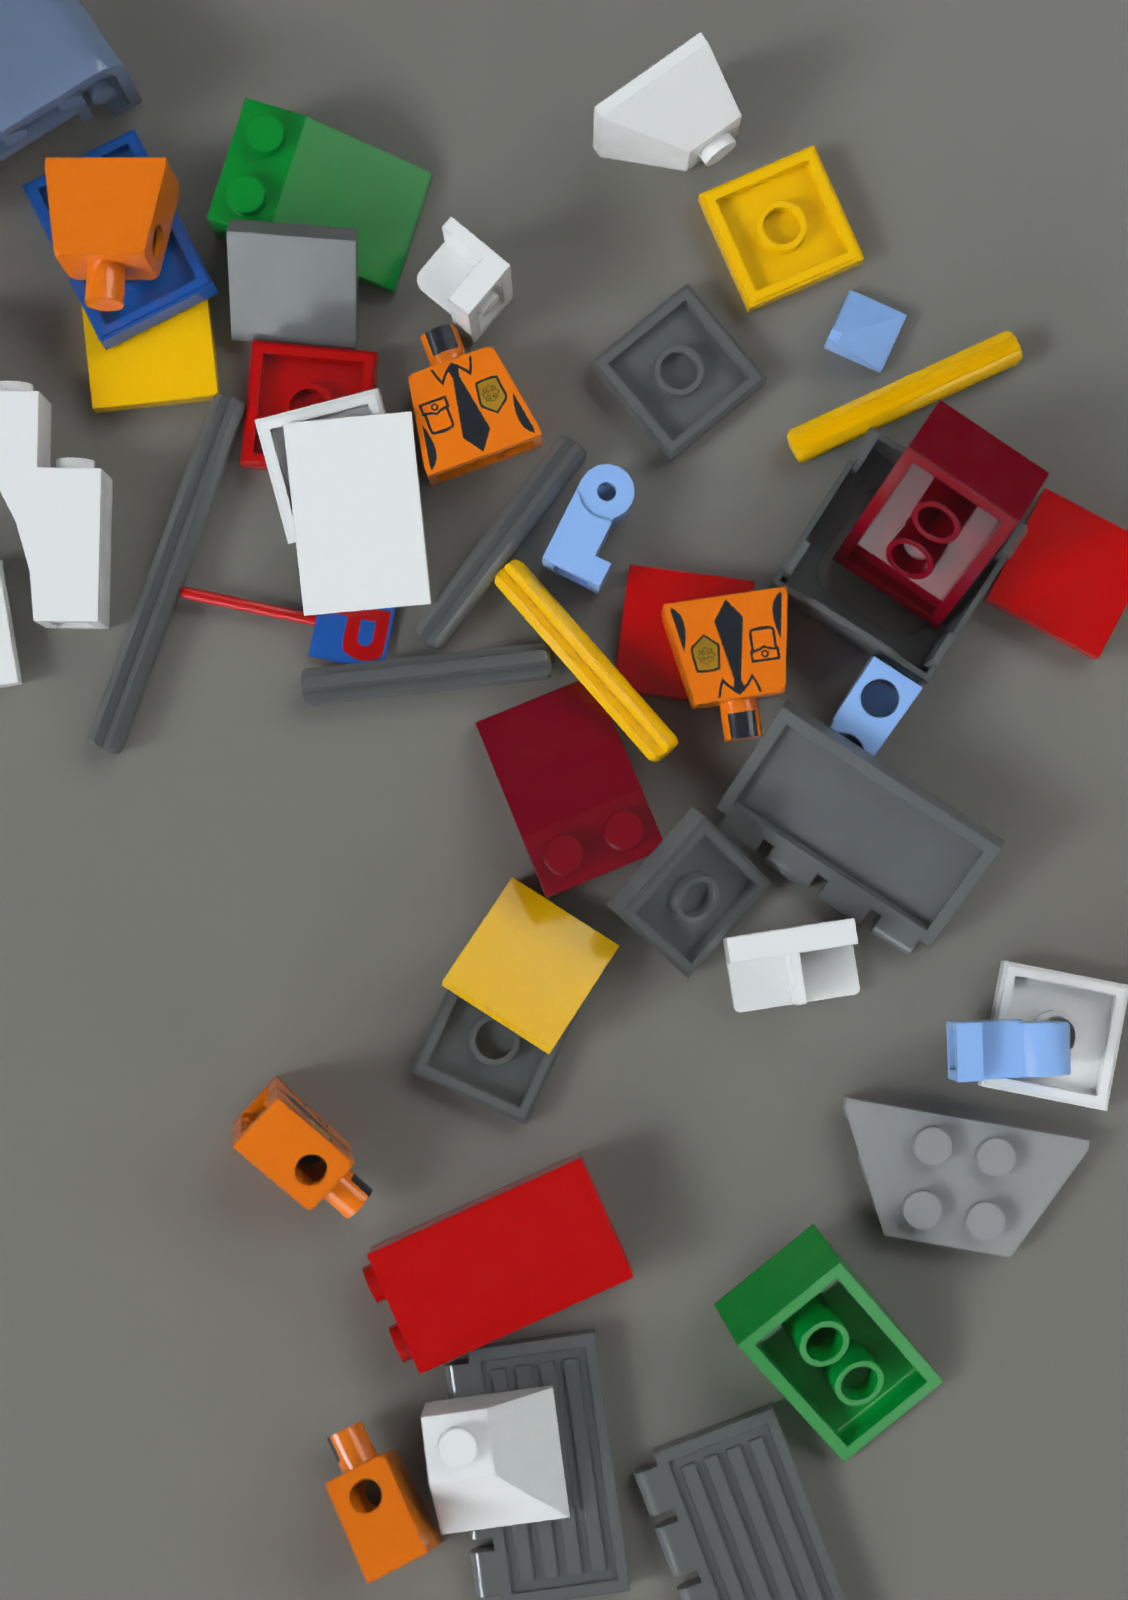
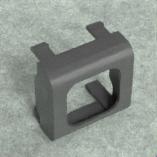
M870 427L768 587L771 589L786 586L787 604L867 655L877 657L913 682L924 686L930 681L937 668L943 666L958 642V635L1007 558L1011 559L1027 534L1028 526L1021 521L1018 523L938 629L926 623L919 631L910 635H896L888 632L830 595L822 586L819 578V565L824 554L858 501L865 494L879 490L907 448Z

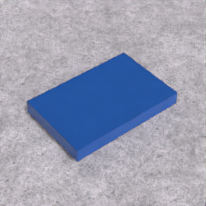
M132 129L79 157L149 156L135 129ZM46 174L22 186L53 246ZM175 211L160 275L154 280H126L124 307L121 310L99 311L86 306V280L69 278L105 350L218 294L177 211Z

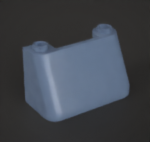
M0 0V162L77 114L83 123L88 122L94 118L89 107L106 104L117 117L142 101L126 68L81 0Z

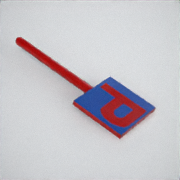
M182 587L179 591V595L183 599L314 626L308 657L341 664L386 659L396 607L304 616L302 610L196 588Z

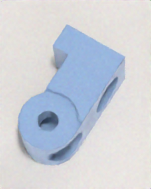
M611 464L597 465L587 471L581 479L542 558L543 569L599 595L609 575L611 563L598 556L612 527L624 522L630 514L634 499L633 481L626 471L619 466Z
M870 656L857 676L858 678L838 706L837 712L828 727L875 756L923 687L877 657Z
M1022 1019L946 1021L948 1079L956 1082H974L987 1079L1051 1077L1071 1074L1069 1021H1022Z

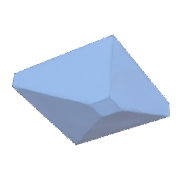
M849 290L824 348L881 373L907 315L853 290Z

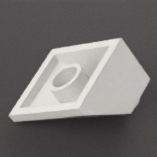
M701 32L594 107L593 148L600 157L688 171L701 161L706 166L718 162L736 146L737 142L734 138L738 135L742 115L710 45Z
M553 1385L425 1402L421 1414V1424L429 1485L441 1535L570 1517Z

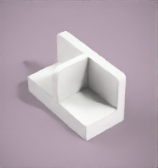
M450 217L442 226L444 243L419 271L417 283L421 291L452 316V322L456 324L459 334L471 344H474L513 298L510 264L458 221Z
M855 918L723 938L733 1007L737 1012L792 1004L803 1005L811 1001L855 995L860 991L853 944H859Z

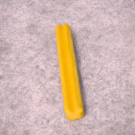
M1003 331L791 428L787 435L789 447L799 462L808 461L866 434L870 427L878 429L1017 365L1023 358L1018 340L1011 331Z
M516 559L506 564L494 578L495 585L648 760L658 762L671 753L678 744V739L530 569L523 562Z

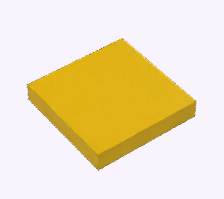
M814 145L699 194L698 202L748 313L857 267L865 259Z
M210 298L108 350H105L82 306L92 409L96 413L211 401L215 394H220Z
M512 877L444 977L442 986L550 1055L611 961L619 945Z

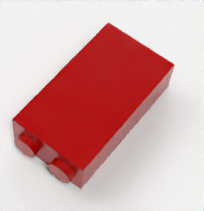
M580 1152L371 1246L367 1253L370 1264L362 1267L365 1280L375 1301L380 1303L387 1300L397 1322L389 1326V1332L398 1355L404 1363L413 1359L419 1374L634 1278L631 1264Z

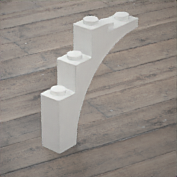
M0 381V492L16 521L28 563L33 621L45 628L109 629L113 479L101 468H95L94 460L86 458L56 459V468H50L52 404L39 391H33V385L30 383Z

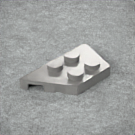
M844 1097L843 1110L852 1131L858 1151L857 1156L873 1200L872 1205L878 1225L884 1236L1011 1258L1089 1150L1090 1140L1085 1138Z

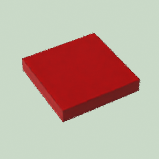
M252 340L240 458L241 467L268 471L255 424L256 419L376 389L379 364L378 352Z
M1044 488L1024 523L1028 526L1027 534L1011 559L1007 558L990 586L983 602L1084 656L1096 660L1100 657L1128 604V531L1061 495Z
M629 564L616 669L639 695L689 702L662 622L661 611L663 605L754 591L755 581Z

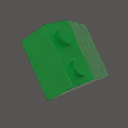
M245 97L207 220L216 238L227 242L226 230L230 219L359 229V283L396 294L433 175L425 169L312 118Z
M814 1223L714 1304L738 1347L843 1462L848 1460L944 1382Z

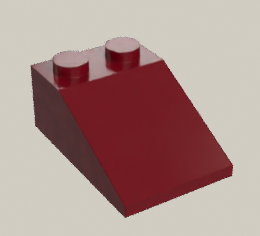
M939 400L832 559L935 629H938L1018 525L1050 473L942 400Z
M580 681L475 722L546 898L645 859L663 841L610 715Z

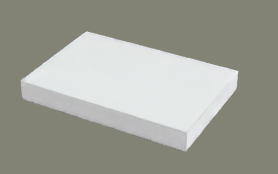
M412 411L283 423L304 616L431 604Z

